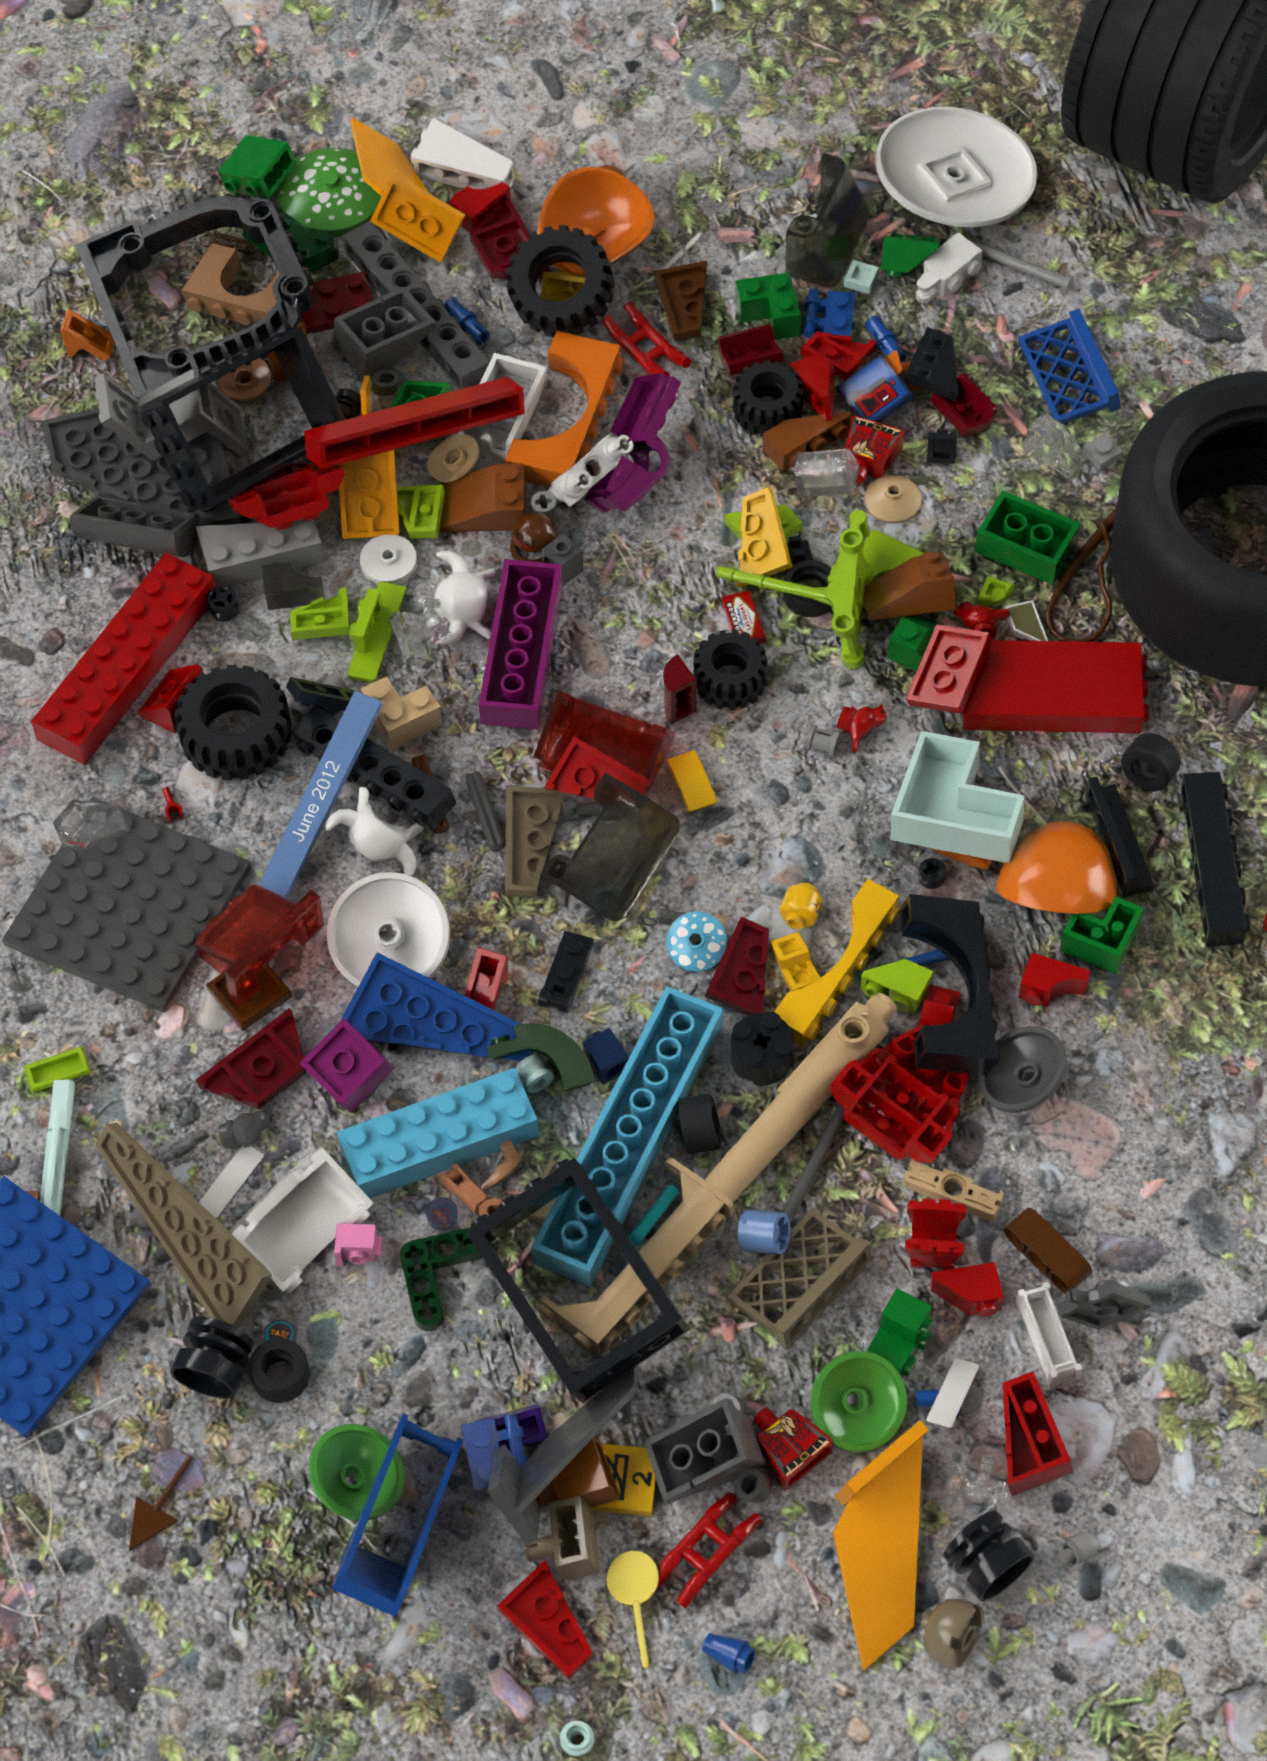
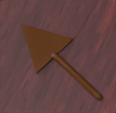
M187 1456L155 1506L136 1497L129 1551L178 1521L160 1509L193 1461V1456Z

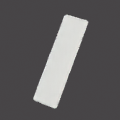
M242 1145L199 1203L217 1219L264 1157V1154L251 1146L245 1148Z
M958 1358L954 1359L928 1414L927 1422L948 1428L952 1427L977 1373L979 1364Z

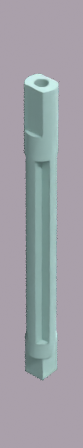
M54 1080L40 1194V1202L59 1216H61L75 1082L72 1080Z

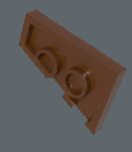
M707 260L654 271V280L674 341L701 335Z

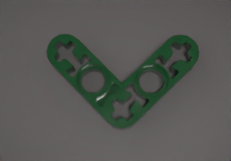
M471 1227L412 1240L401 1248L400 1259L416 1326L423 1331L436 1330L443 1321V1312L433 1270L483 1258L466 1232ZM460 1240L464 1242L465 1252H461ZM450 1243L456 1249L450 1256H441L437 1252L438 1247L441 1244ZM417 1251L421 1269H414L411 1252ZM419 1279H426L431 1284L430 1288L422 1293L416 1292L412 1286ZM426 1301L429 1302L430 1311L433 1313L432 1320L427 1321L425 1316H423L424 1309L422 1302Z

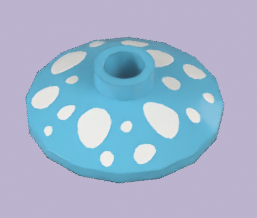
M693 911L683 914L672 923L667 932L666 946L669 956L677 966L686 971L702 972L713 968L721 961L727 947V936L724 927L717 918L706 912ZM693 935L701 937L702 940L699 945H692L690 943Z

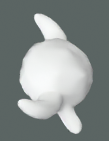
M451 551L437 552L436 556L447 561L453 571L447 578L440 581L434 597L437 614L442 620L449 622L450 625L446 633L432 637L431 641L437 644L455 643L464 635L467 627L490 639L492 631L481 623L487 604V584L484 580L493 578L496 575L495 570L492 568L477 573H470L468 564L462 556Z
M360 787L357 811L351 809L336 811L327 820L326 830L329 831L339 824L348 826L350 828L349 838L358 852L375 862L396 857L403 865L404 874L413 876L416 869V858L413 850L406 842L422 832L424 827L417 823L410 828L386 823L376 816L372 810V805L368 803V789Z

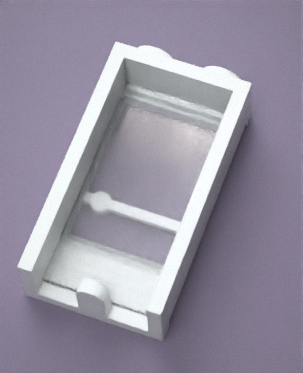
M494 353L480 384L504 377L510 378L523 387L525 414L460 431L458 435L467 434L472 436L479 445V452L505 459L513 438H522L543 390L548 385L547 369L537 363H529L508 355L503 356Z

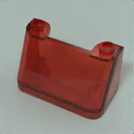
M557 690L533 758L541 761L539 767L553 772L573 736L650 780L651 782L642 796L646 798L673 744L676 733L655 723L652 725L649 722L634 719Z

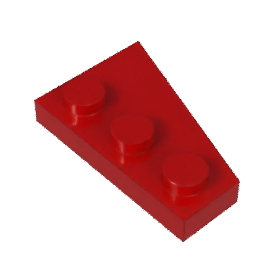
M573 736L544 788L546 790L636 807L651 781Z

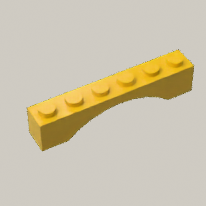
M867 879L852 900L851 920L853 931L849 945L841 959L819 980L804 988L788 992L774 1012L790 1027L795 1045L803 1048L809 1039L811 1041L815 1039L821 1028L820 1022L824 1016L829 1017L833 1013L837 1005L836 999L840 993L845 994L849 990L853 982L852 976L856 970L861 971L865 967L869 959L868 953L872 947L877 948L881 944L885 936L884 930L888 924L893 925L900 915L898 894Z

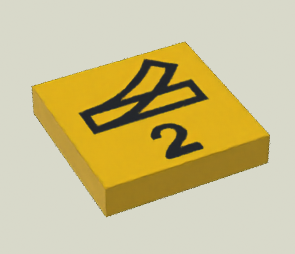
M601 1443L620 1499L591 1509L599 1512L652 1517L656 1478L646 1448Z

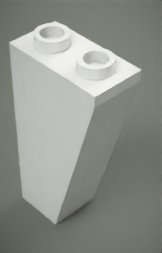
M435 119L431 120L427 129H423L418 148L413 149L411 154V163L414 164V170L419 177L461 188L469 186L473 189H486L502 181L511 187L514 181L513 161Z

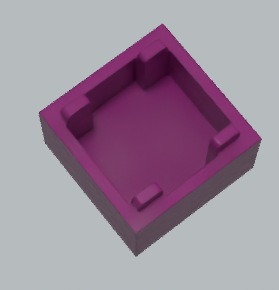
M344 1018L300 1062L302 1067L350 1113L395 1069Z

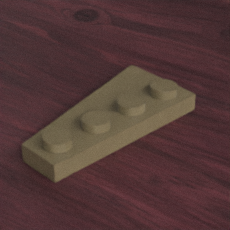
M506 787L505 896L535 898L565 793L536 787Z

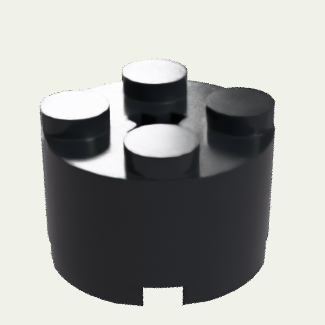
M775 1012L751 1014L735 1023L731 1034V1065L741 1079L744 1080L745 1078L754 1082L755 1085L766 1086L777 1083L785 1077L793 1061L794 1040L788 1024Z

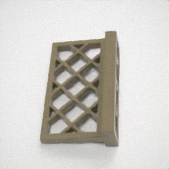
M811 1209L790 1231L788 1247L802 1245L803 1257L784 1259V1253L768 1254L727 1296L728 1302L775 1335L777 1342L786 1349L801 1336L872 1261L868 1242L861 1237L856 1240L814 1209ZM813 1221L823 1227L824 1235L805 1237V1230ZM843 1241L849 1246L843 1253L829 1254V1242ZM825 1243V1255L807 1257L806 1245ZM826 1263L827 1270L822 1275L808 1276V1264ZM803 1265L804 1277L785 1278V1267ZM781 1267V1279L763 1281L762 1274L767 1269ZM805 1285V1293L801 1297L787 1299L786 1287ZM782 1287L783 1299L764 1301L763 1289ZM759 1290L760 1302L746 1303L740 1297L746 1291ZM783 1307L784 1314L775 1324L765 1317V1309Z

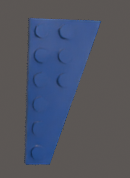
M378 952L375 954L341 1020L344 1018L353 1025L368 1041L488 1058L486 1047L492 1045V1039L509 1035L510 1040L515 1039L513 1026L520 1025V1023ZM521 1052L500 1058V1060L521 1062L533 1055L534 1052Z

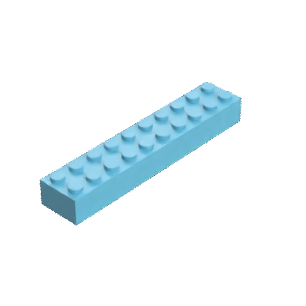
M668 986L663 991L576 1159L585 1169L621 1225L626 1220L679 1115L680 1099L688 1097L723 1028V1008ZM578 1185L573 1188L571 1187L556 1198L531 1246L532 1262L591 1288L614 1240Z

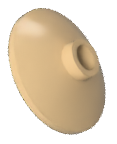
M456 434L440 442L434 448L428 460L430 475L439 482L455 481L466 475L473 468L479 456L477 441L470 435Z
M897 475L883 476L876 479L869 485L865 493V506L868 512L874 518L885 523L894 524L910 520L918 513L922 503L921 492L917 485L911 480Z

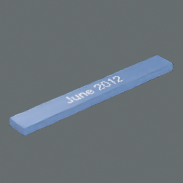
M354 691L250 901L253 905L280 916L383 707L382 701Z

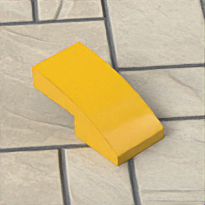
M695 750L666 760L675 786L680 790L688 814L717 804L710 781Z
M799 932L770 941L772 952L790 992L804 988L820 979L810 960V952Z

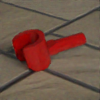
M164 787L162 791L167 803L165 808L166 820L168 823H172L170 814L173 812L180 813L183 820L184 813L181 805L174 802L170 788Z

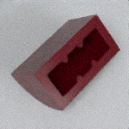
M677 654L668 661L663 672L664 712L671 725L697 712L696 678Z

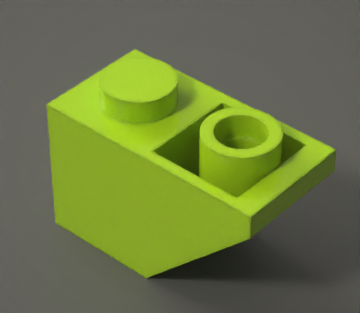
M903 959L864 970L861 975L860 990L870 998L878 993H883L896 1004L897 1010L916 1015L928 994L930 985H932L934 971Z

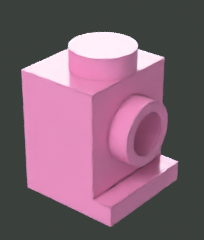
M337 1223L334 1248L337 1266H344V1260H349L354 1264H365L368 1261H376V1256H382L383 1237L377 1235L375 1224Z

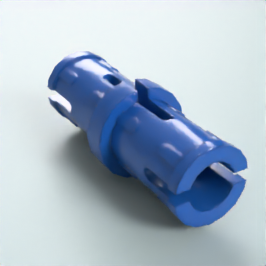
M452 297L451 301L448 299L444 303L447 312L451 317L455 316L459 320L462 330L467 334H471L477 345H482V342L485 343L488 340L490 332L477 321L476 315L472 311H468L463 307L457 298Z
M876 315L870 317L865 322V327L876 341V348L882 351L886 357L897 350L900 363L904 362L906 355L897 344L895 334L887 329L879 315L877 317Z

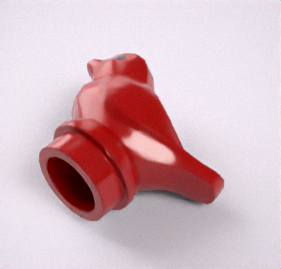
M968 601L960 603L957 610L953 612L955 616L962 619L967 629L989 632L993 639L996 636V624L1010 617L1009 609L995 610L984 605H973Z
M882 704L877 708L862 707L858 710L853 706L851 708L844 706L836 728L843 730L842 733L850 734L852 752L856 753L859 742L874 728L886 722L887 713Z

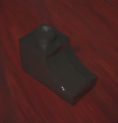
M275 562L262 566L268 610L305 606L320 597L325 599L322 577L302 575L291 567V562Z

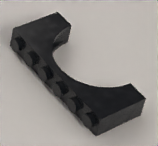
M909 894L899 910L902 936L925 942L946 955L960 971L967 987L969 1000L967 1013L959 1019L941 1025L922 1026L913 1041L916 1068L987 1076L993 1066L999 1062L1000 1047L996 1045L995 1039L997 1021L993 1019L992 1014L994 996L989 989L991 970L986 964L987 941L983 939L984 916L980 914L979 902Z

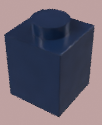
M610 1028L602 1032L592 1033L583 1042V1052L602 1085L620 1076L629 1056Z

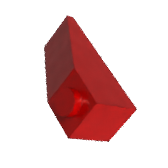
M817 353L788 364L792 367V372L796 371L799 374V380L803 382V399L827 422L831 421L835 389L833 382L835 369L831 361H827Z

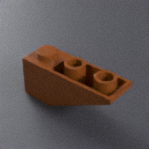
M849 411L833 413L832 420L828 422L821 415L784 420L763 433V451L782 472L791 467H797L814 453H820L827 445L837 439L841 440L846 437L851 425V413Z

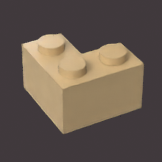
M387 676L361 688L362 694L380 700L383 703V707L374 725L390 751L443 726L441 707L427 685L401 698Z

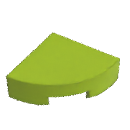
M987 576L978 596L977 604L987 606L1000 604L1013 594L1015 585Z

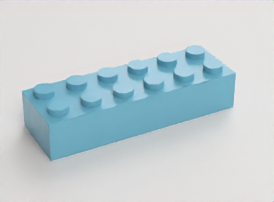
M515 1067L336 1132L339 1147L350 1176L369 1198L449 1170L453 1163L460 1166L501 1151L500 1145L504 1141L511 1140L515 1146L539 1137L536 1115Z

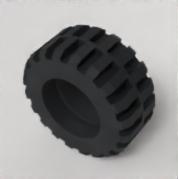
M559 225V230H553L552 226L544 227L543 233L537 234L535 231L529 235L530 240L527 243L522 240L517 245L518 254H511L509 259L511 267L506 268L508 294L519 317L525 324L529 323L532 330L536 332L543 330L545 336L554 337L556 331L564 333L576 331L577 335L585 332L584 327L587 325L593 328L598 324L597 317L599 315L604 317L608 311L606 304L612 303L614 297L612 289L615 287V280L610 262L603 247L598 245L597 240L592 235L585 236L582 229L575 227L572 232L569 230L568 225ZM560 262H570L584 269L586 274L585 282L573 297L563 301H548L538 296L535 289L536 282L540 274L549 266Z
M227 665L225 669H219V667L210 669L211 673L207 675L202 673L197 676L194 684L190 682L184 689L185 695H181L177 702L178 709L175 711V721L184 755L187 760L192 761L193 766L197 770L203 771L205 769L206 775L217 778L219 775L222 776V780L232 781L233 777H240V780L249 779L248 775L254 773L258 776L265 772L267 766L272 768L279 762L278 755L282 757L288 749L287 744L291 741L292 724L286 695L281 690L280 684L273 678L269 679V675L262 670L254 672L253 667L243 665V668H237L236 665ZM232 710H246L260 717L253 727L236 735H221L208 729L215 718Z

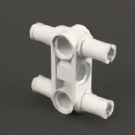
M611 433L600 440L589 453L551 483L552 487L549 488L548 492L555 496L556 504L564 502L570 507L581 499L592 486L617 467L622 455L626 458L629 456L627 453L633 449L632 440L627 442L628 436L621 435L617 438ZM586 464L593 468V476L589 475L586 471Z

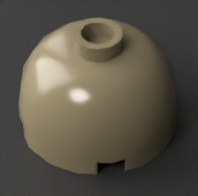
M947 1599L938 1604L933 1611L929 1609L925 1613L921 1623V1628L925 1630L923 1640L927 1652L935 1661L952 1670H956V1667L961 1668L978 1640V1638L973 1636L975 1625L981 1628L983 1625V1607L963 1599Z

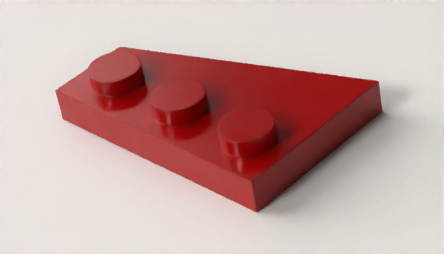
M546 1559L497 1605V1610L568 1680L593 1657V1652L575 1616H573L560 1587L557 1585Z

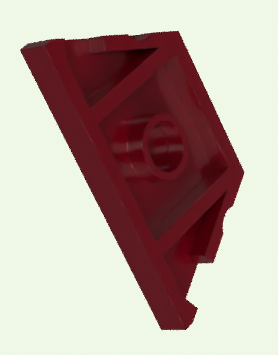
M506 198L502 202V207L495 214L491 212L484 218L482 224L477 225L469 233V238L489 276L495 279H507L506 268L511 267L509 262L511 254H518L517 245L522 240L527 243L530 240V233L510 198ZM548 267L543 272H551ZM543 272L538 279H543Z
M288 1008L197 1078V1086L202 1090L260 1109L303 1076L307 1071L300 1064L304 1059L292 1010Z

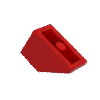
M995 1262L931 1272V1292L969 1316L978 1314L981 1317H987L1002 1310L1004 1297Z

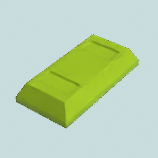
M83 1046L23 1066L31 1093L53 1087L54 1080H74L91 1074Z

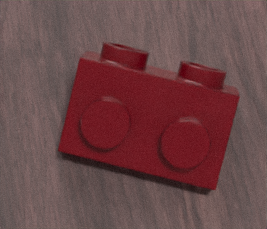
M770 324L718 337L721 362L730 375L742 373L743 368L746 366L751 368L752 363L755 362L763 364L764 360H770V363L774 364L776 361L784 362L782 351L774 341L773 328Z
M965 373L957 377L959 394L956 402L933 393L930 402L964 437L988 430L998 410L997 406Z

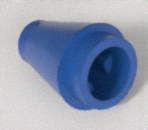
M709 1633L703 1643L702 1652L708 1654L733 1673L741 1672L746 1674L752 1666L756 1649L751 1647L748 1641Z

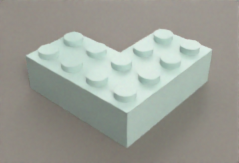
M921 731L891 813L890 840L1010 863L1024 821L1025 795L973 785L979 768L980 742Z

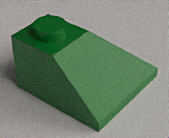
M888 232L884 236L880 270H886V275L902 277L903 272L908 273L936 251L941 245L942 238Z
M918 614L902 617L889 638L888 659L917 671L936 624H942Z

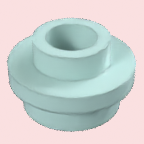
M573 1721L565 1725L560 1733L562 1749L571 1756L578 1757L587 1754L594 1745V1733L591 1727L582 1721ZM574 1735H581L584 1740L581 1744L575 1745L571 1742V1738Z

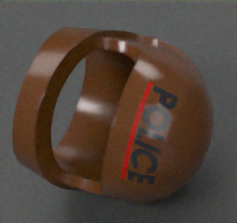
M528 513L521 516L514 527L510 542V552L513 559L543 563L542 557L536 560H528L521 557L516 550V546L527 552H542L544 547L559 537L558 527L549 516L542 513Z

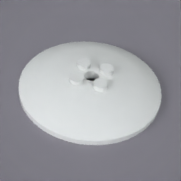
M931 107L908 113L898 118L884 131L876 152V169L888 193L911 212L928 220L950 226L981 227L1009 219L1021 211L1029 202L1037 181L1035 159L1022 138L1002 122L985 114L964 108Z

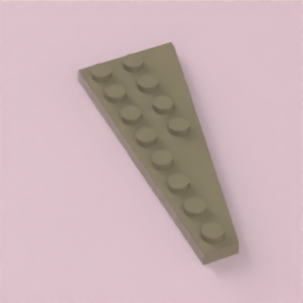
M117 1122L107 1124L95 1146L209 1316L240 1328L272 1274Z

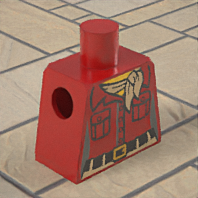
M853 415L844 451V467L851 470L849 474L850 480L857 484H863L867 476L877 479L883 477L903 449L904 430Z
M765 1407L753 1419L763 1431L757 1436V1441L763 1456L768 1460L767 1466L785 1492L833 1451V1440L793 1409L788 1410L778 1418L768 1407Z

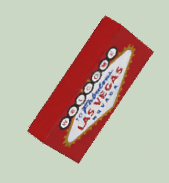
M750 591L721 597V603L731 632L732 629L738 630V634L746 632L750 634V639L756 638L760 643H764L766 636Z

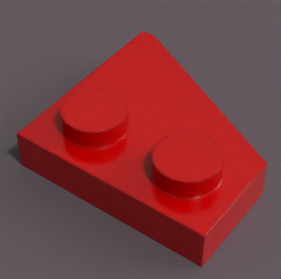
M817 331L801 347L800 355L806 358L819 353L827 361H831L835 374L846 380L876 350V341L869 339L868 344L852 342L851 336H835L831 333Z

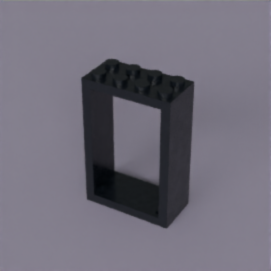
M301 327L277 333L139 407L142 413L141 420L145 427L150 429L155 439V448L159 454L163 455L168 465V474L172 480L176 481L181 491V500L189 507L190 511L214 507L306 456L305 437L303 435L209 487L169 404L271 350L275 352L312 429L346 420Z
M574 1157L570 1161L569 1159H564L552 1168L553 1172L545 1178L538 1177L525 1186L526 1191L517 1197L510 1196L499 1203V1209L489 1216L484 1214L476 1218L471 1223L472 1227L466 1232L569 1392L583 1403L691 1329L585 1169ZM576 1185H578L661 1311L655 1322L583 1371L580 1369L572 1371L490 1245L496 1238Z

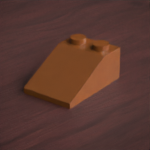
M495 464L468 473L455 481L440 483L445 490L440 532L513 531L521 516L525 515L526 483L524 464Z
M926 552L921 556H914L864 587L863 607L868 621L955 610L954 577L944 554Z

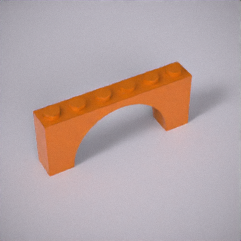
M556 331L548 351L549 369L564 374L575 381L584 391L588 399V405L578 422L561 434L539 440L513 438L505 458V464H524L525 482L551 488V483L591 451V439H596L599 432L600 416L604 417L607 411L608 395H613L615 391L616 374H621L623 370L624 358L621 357L620 345Z

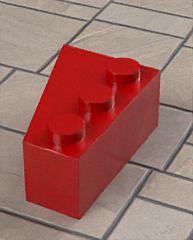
M1034 1371L1003 1382L1007 1478L1011 1497L1074 1473L1070 1457Z

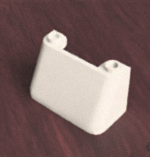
M320 1147L304 1157L228 1231L270 1271L272 1276L268 1284L279 1293L286 1290L289 1294L303 1281L299 1277L303 1272L302 1270L336 1237L337 1223L361 1224L370 1215L367 1210L374 1203L331 1156Z

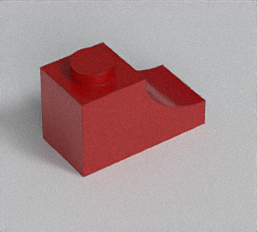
M502 181L486 189H473L466 186L462 191L455 193L449 200V205L465 214L460 226L470 233L477 225L482 224L484 218L491 212L495 214L502 207V202L506 198L511 200L510 186Z
M1031 952L1020 983L1018 998L1025 1000L1031 1005L1048 1007L1052 999L1064 994L1085 995L1091 970Z

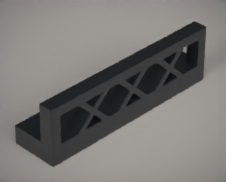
M1097 776L1089 778L1086 800L1100 837L1108 848L1113 861L1116 879L1123 897L1153 891L1154 883L1116 785L1101 787Z

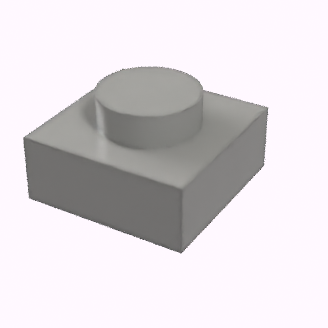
M1105 432L1083 445L1082 453L1101 471L1121 459L1123 450Z

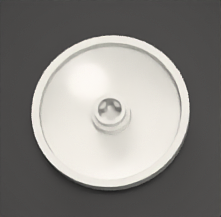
M378 873L355 882L339 897L328 920L327 944L337 969L356 987L360 985L377 952L431 979L439 970L447 955L450 944V923L442 902L425 883L401 873Z

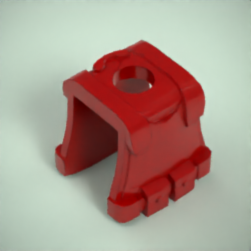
M922 1198V1202L919 1200H910L908 1202L907 1214L912 1222V1239H905V1251L910 1256V1268L922 1269V1266L943 1268V1270L955 1269L958 1257L963 1256L965 1250V1243L956 1242L958 1226L966 1218L967 1209L964 1204H952L951 1200L939 1199V1203H935V1199Z

